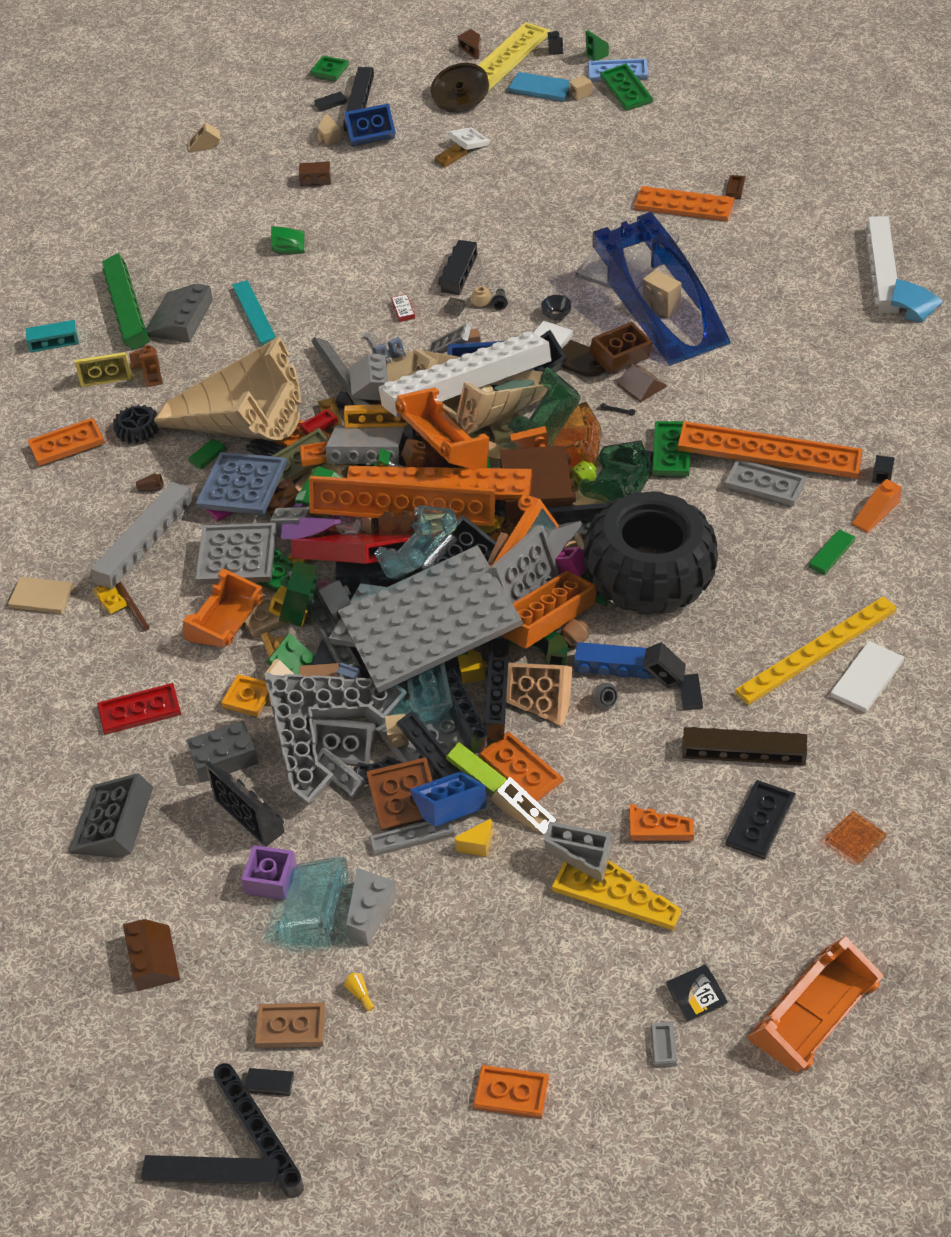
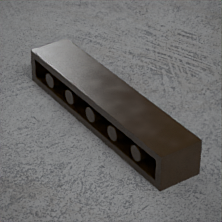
M684 727L682 758L806 766L807 734Z

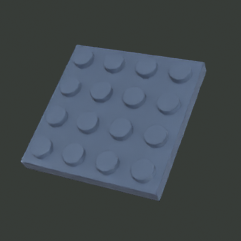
M220 452L196 501L197 508L264 515L288 463L287 459L283 457Z

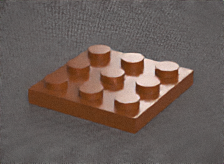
M426 757L366 771L381 831L426 821L422 818L410 793V789L432 782Z

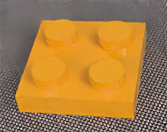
M238 674L221 702L222 708L258 717L269 698L266 682Z

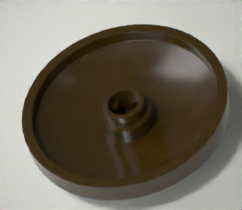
M473 63L451 65L442 70L431 84V96L434 103L439 108L449 112L465 111L476 106L485 98L489 90L487 73L482 67Z

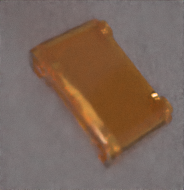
M583 402L549 415L546 426L548 432L554 436L552 446H566V453H570V464L568 466L571 465L573 468L579 462L586 461L587 463H593L597 467L602 430L588 403Z

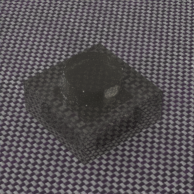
M450 297L444 306V312L460 316L466 306V301Z

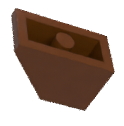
M470 29L458 35L459 49L475 59H479L481 50L480 34Z

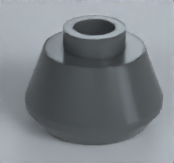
M602 683L593 689L592 700L598 708L607 710L615 705L618 693L613 684Z

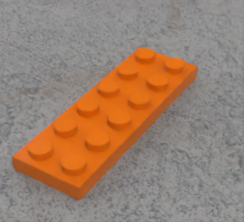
M641 186L634 204V210L728 222L734 198Z

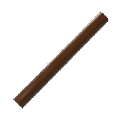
M120 581L115 587L125 599L127 606L142 630H149L148 623Z

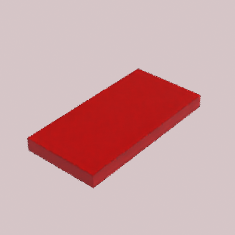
M174 683L97 702L104 735L182 715Z

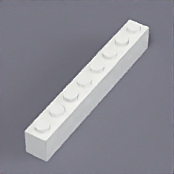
M889 216L869 217L868 223H865V233H868L866 235V243H869V264H872L870 266V274L872 275V285H875L873 286V296H876L874 305L878 307V313H899L900 307L891 306L897 273Z

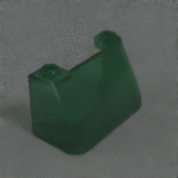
M546 367L540 377V381L548 391L529 419L522 415L516 416L512 419L508 428L512 433H518L545 426L548 446L550 447L579 404L580 394L556 372Z
M642 440L603 446L598 455V462L602 466L600 473L595 481H590L588 478L583 479L579 484V490L585 497L607 503L617 498H624L630 493L641 492L652 474V465Z

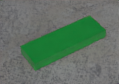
M839 529L809 562V568L826 575L855 542V536Z

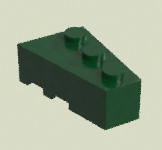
M295 561L279 621L301 627L307 604L311 605L319 576V574H315L317 566Z

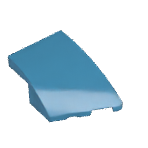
M896 279L891 306L906 308L905 319L923 322L938 306L942 305L943 300L921 286Z

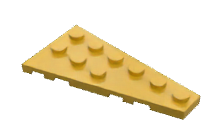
M610 860L608 861L603 883L563 862L552 885L553 892L674 931L681 915V908L662 895H657L649 890V887L644 883L640 884L637 882L634 876Z

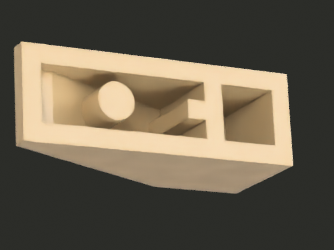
M510 777L489 798L504 813L542 835L547 831L549 821L554 822L556 820Z

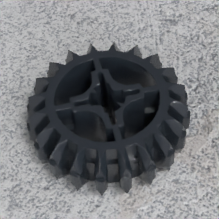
M139 404L137 406L132 405L130 408L125 407V410H120L119 414H116V418L113 419V429L116 436L122 442L126 441L127 444L133 442L134 445L136 442L142 444L143 440L148 441L149 437L154 438V434H158L159 430L154 422L157 412L152 407H147L146 404L143 406Z

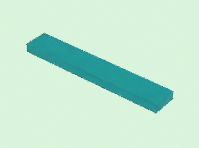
M248 280L232 284L233 290L261 347L275 339L276 336Z

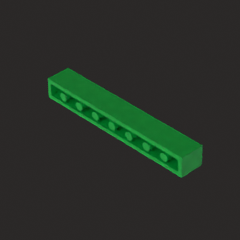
M117 253L102 261L104 267L102 271L106 276L105 281L109 286L107 289L112 296L110 299L114 305V312L117 315L116 320L120 325L119 330L123 335L122 341L125 346L129 345L131 350H135L150 341L127 264L120 253Z

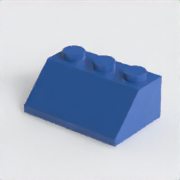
M462 771L410 789V793L422 818L433 826H441L446 822L460 819L462 816L478 812V810L486 808L485 785Z

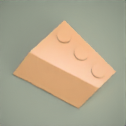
M508 663L506 703L562 726L570 706L572 667Z

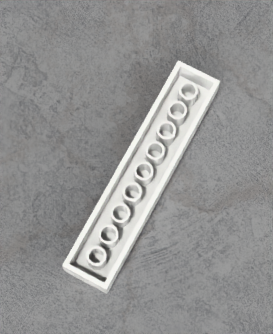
M528 331L524 332L521 336L510 337L507 341L494 343L493 346L480 348L474 353H466L460 358L449 359L446 363L433 365L426 370H419L413 375L402 376L399 380L389 381L378 387L381 404L398 418L401 415L397 413L395 408L397 395L435 387L439 390V394L436 395L437 400L441 402L460 395L464 382L471 383L479 388L551 361L549 342Z

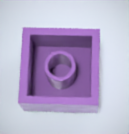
M253 845L241 879L245 894L286 900L297 867L294 851Z

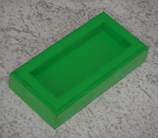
M211 439L192 454L188 460L191 464L202 470L217 458L220 452H224L226 447L217 440Z

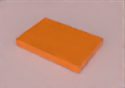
M481 1065L473 1109L542 1119L549 1074Z

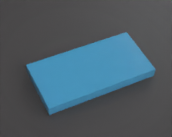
M518 72L508 87V92L564 102L569 94V81L571 80Z

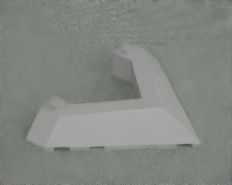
M264 673L291 791L309 804L317 799L330 785L334 775L318 762L312 719L365 717L368 721L377 723L376 727H379L386 722L385 716L393 714L407 694V691L397 684L379 693L374 682L369 678L344 679V677L272 675V673Z

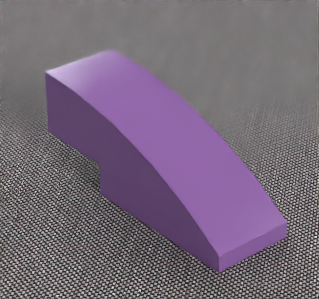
M299 518V524H282L281 539H297L318 535L339 525L341 520Z

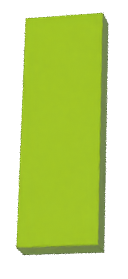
M460 742L456 744L446 757L449 762L463 773L484 784L485 790L491 795L507 780Z

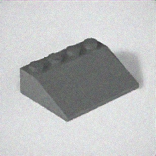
M192 284L167 292L146 328L148 337L190 342L213 301L210 286Z
M139 773L93 785L69 852L105 857H119L131 854L153 786Z

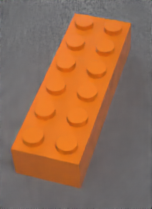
M569 571L563 572L513 603L514 608L522 619L523 625L501 636L525 649L595 605L597 592L595 585Z

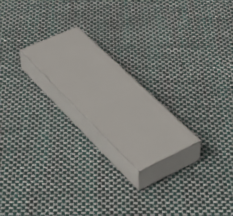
M322 748L317 756L318 762L334 774L332 781L351 797L357 798L367 781L327 748Z

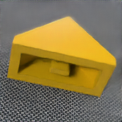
M488 819L454 837L457 852L487 857L493 837L492 820Z

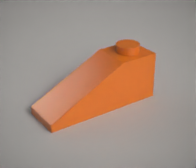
M886 479L875 489L852 525L868 533L900 503L902 487Z

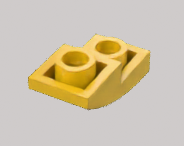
M98 585L93 589L97 598L110 614L127 606L125 599L118 594L116 587L110 589Z

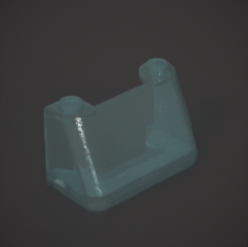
M419 505L414 510V513L418 515L417 522L412 524L415 533L397 552L395 549L389 548L387 550L385 547H380L375 552L388 578L399 579L424 564L455 530L457 518L453 509Z
M336 856L297 864L296 868L293 867L291 872L292 882L281 921H277L276 934H279L280 942L331 948L333 937H330L329 932L334 928L333 917L341 889L348 885L350 877L346 857Z

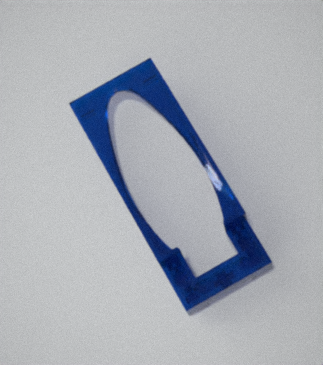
M652 212L637 216V222L628 224L627 221L622 222L620 228L610 231L608 227L593 232L592 247L608 267V284L670 366L730 344L727 332L701 281L678 245ZM645 242L652 251L651 267L655 268L665 265L673 277L681 282V287L701 311L703 338L700 344L697 346L685 344L650 308L631 278L624 256V248Z

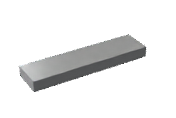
M466 323L433 340L429 352L443 354L447 352L448 344L467 342L471 325Z
M451 821L441 826H433L429 822H423L369 836L373 855L378 856L455 836Z

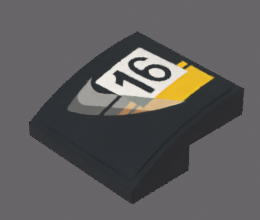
M706 964L665 982L674 1002L678 1003L686 1021H690L728 1003Z

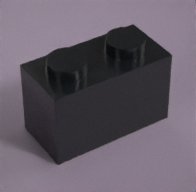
M662 642L646 648L643 667L666 688L683 683L686 664Z

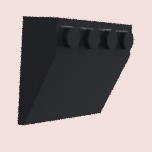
M462 515L418 563L413 574L415 575L477 545L488 562L496 541Z
M209 761L205 763L214 800L260 843L267 847L285 833L282 817L279 814L275 815L268 804L262 803L252 790H247L240 779L236 780L231 774Z

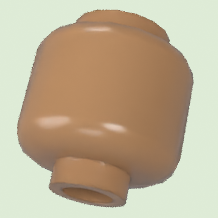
M572 619L560 630V634L567 642L569 648H576L577 642H584L589 637L588 626L582 620Z

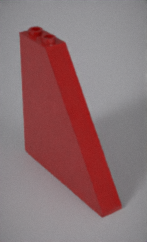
M447 531L419 535V532L417 534L380 536L379 533L317 535L292 539V558L367 564L425 554L436 545Z

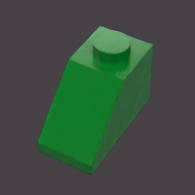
M589 30L585 31L586 56L593 61L609 56V43Z

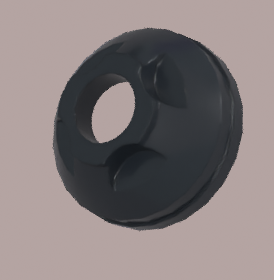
M551 295L542 301L541 309L548 318L553 320L561 319L570 313L571 301L563 295Z

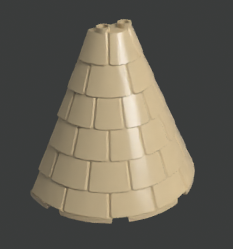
M276 337L262 347L255 349L224 369L217 371L166 401L154 419L159 429H185L269 441H280L289 437L295 431L299 422L300 413L297 412V405L301 404V393L295 367L289 365L287 356L290 354L281 337Z
M413 349L411 371L416 373L419 370L429 369L433 365L446 363L449 359L460 357ZM526 370L490 383V385H500L507 380H533L535 385L483 392L473 384L464 382L460 395L441 402L443 403V412L466 434L470 435L554 394H560L562 383L545 372Z

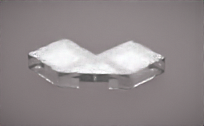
M343 515L328 516V519L341 520V523L334 527L340 535H358L363 524L362 518Z

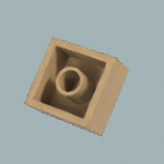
M655 269L643 278V305L653 309L659 315H663L666 318L671 317L681 309V282Z

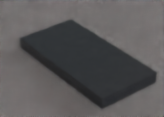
M756 780L726 840L725 846L765 860L795 799L796 793Z

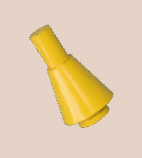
M354 972L348 975L343 986L362 1002L367 1012L373 1010L375 1006L368 997L369 994L363 974Z

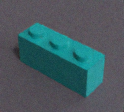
M75 319L25 328L26 341L30 353L79 344Z

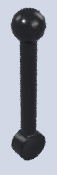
M605 403L600 404L602 410L610 409L628 413L630 416L635 415L634 409L626 410L608 406Z

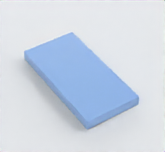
M647 59L588 61L589 80L592 82L603 81L600 77V72L627 63L639 80L648 79Z

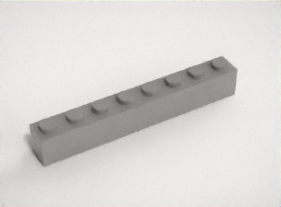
M171 482L91 568L93 583L113 589L136 562L142 558L146 551L152 547L156 540L162 536L165 530L172 525L175 519L181 515L185 508L191 504L190 488Z

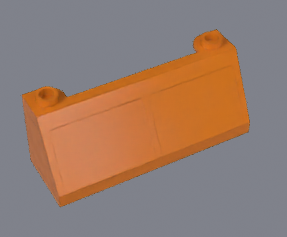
M433 387L397 395V403L395 404L397 413L449 463L474 470L477 468H487L489 437L486 434H480L477 438L472 439L443 412V403L438 402L436 396L439 394L438 389Z
M844 936L824 948L749 1033L747 1038L751 1043L794 1073L802 1069L806 1071L814 1064L812 1060L814 1057L813 1053L859 999L868 991L873 993L880 986L879 980L884 975Z

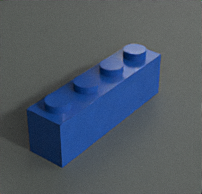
M577 642L574 659L575 672L653 679V675L643 667L646 648Z

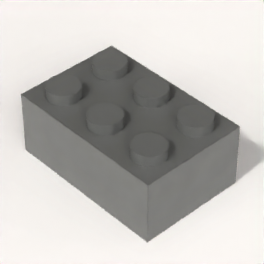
M244 720L186 739L190 756L201 783L209 781L205 766L207 761L228 773L259 764L255 747Z

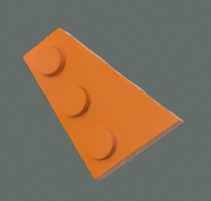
M545 426L510 434L511 441L519 448L549 447Z
M630 804V841H694L693 819L671 813L666 815L655 813L654 809L648 808L643 810L637 808V805Z

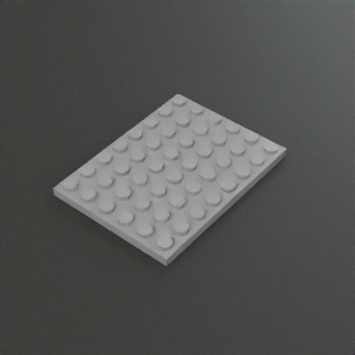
M478 545L338 610L379 693L523 625L522 619L497 577L492 573L490 565Z

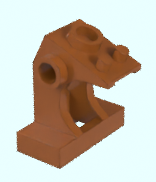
M146 345L140 350L129 353L132 369L142 367L146 387L163 384L157 350L153 346Z

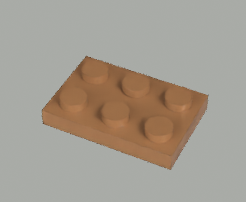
M325 1002L258 1004L256 1048L323 1047Z

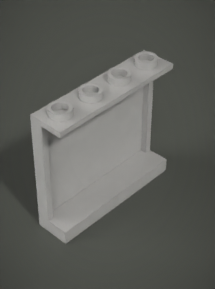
M335 426L326 445L327 464L370 463L372 460L377 459L381 448L391 452L389 461L399 464V450L406 426L365 428Z

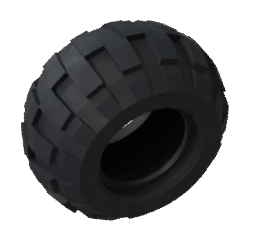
M635 492L608 503L600 514H596L593 518L584 541V565L589 578L593 579L597 591L607 600H613L616 606L624 610L636 611L638 614H666L674 612L678 607H686L698 599L702 590L705 591L711 583L718 561L715 532L712 525H709L706 520V516L694 505L688 504L684 499L663 492ZM649 546L661 548L669 552L650 554L638 551L634 547Z

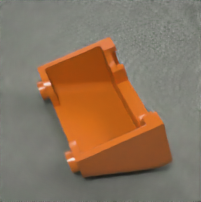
M222 568L218 574V577L221 578L220 582L217 585L214 584L213 593L197 614H188L183 620V639L191 643L223 648L227 645L230 646L237 631L256 605L259 606L263 600L261 586Z

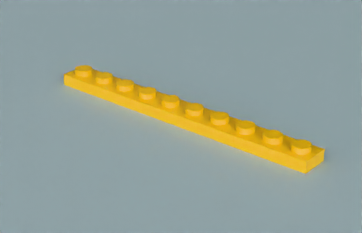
M884 596L736 688V694L746 704H752L894 614L897 607Z

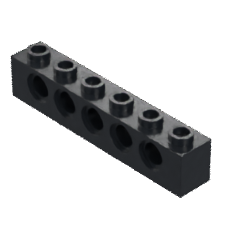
M502 636L490 640L485 709V727L488 731L487 739L504 740L509 640Z

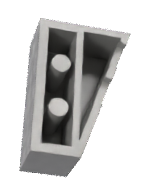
M549 821L544 838L546 851L603 883L613 847L612 834Z
M360 868L356 869L346 923L349 939L369 945L397 896L395 881Z

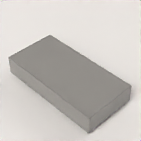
M673 1022L651 1023L654 1067L677 1066Z

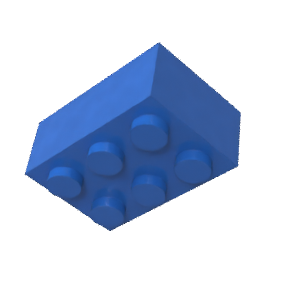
M389 103L344 113L351 146L395 138L396 131Z

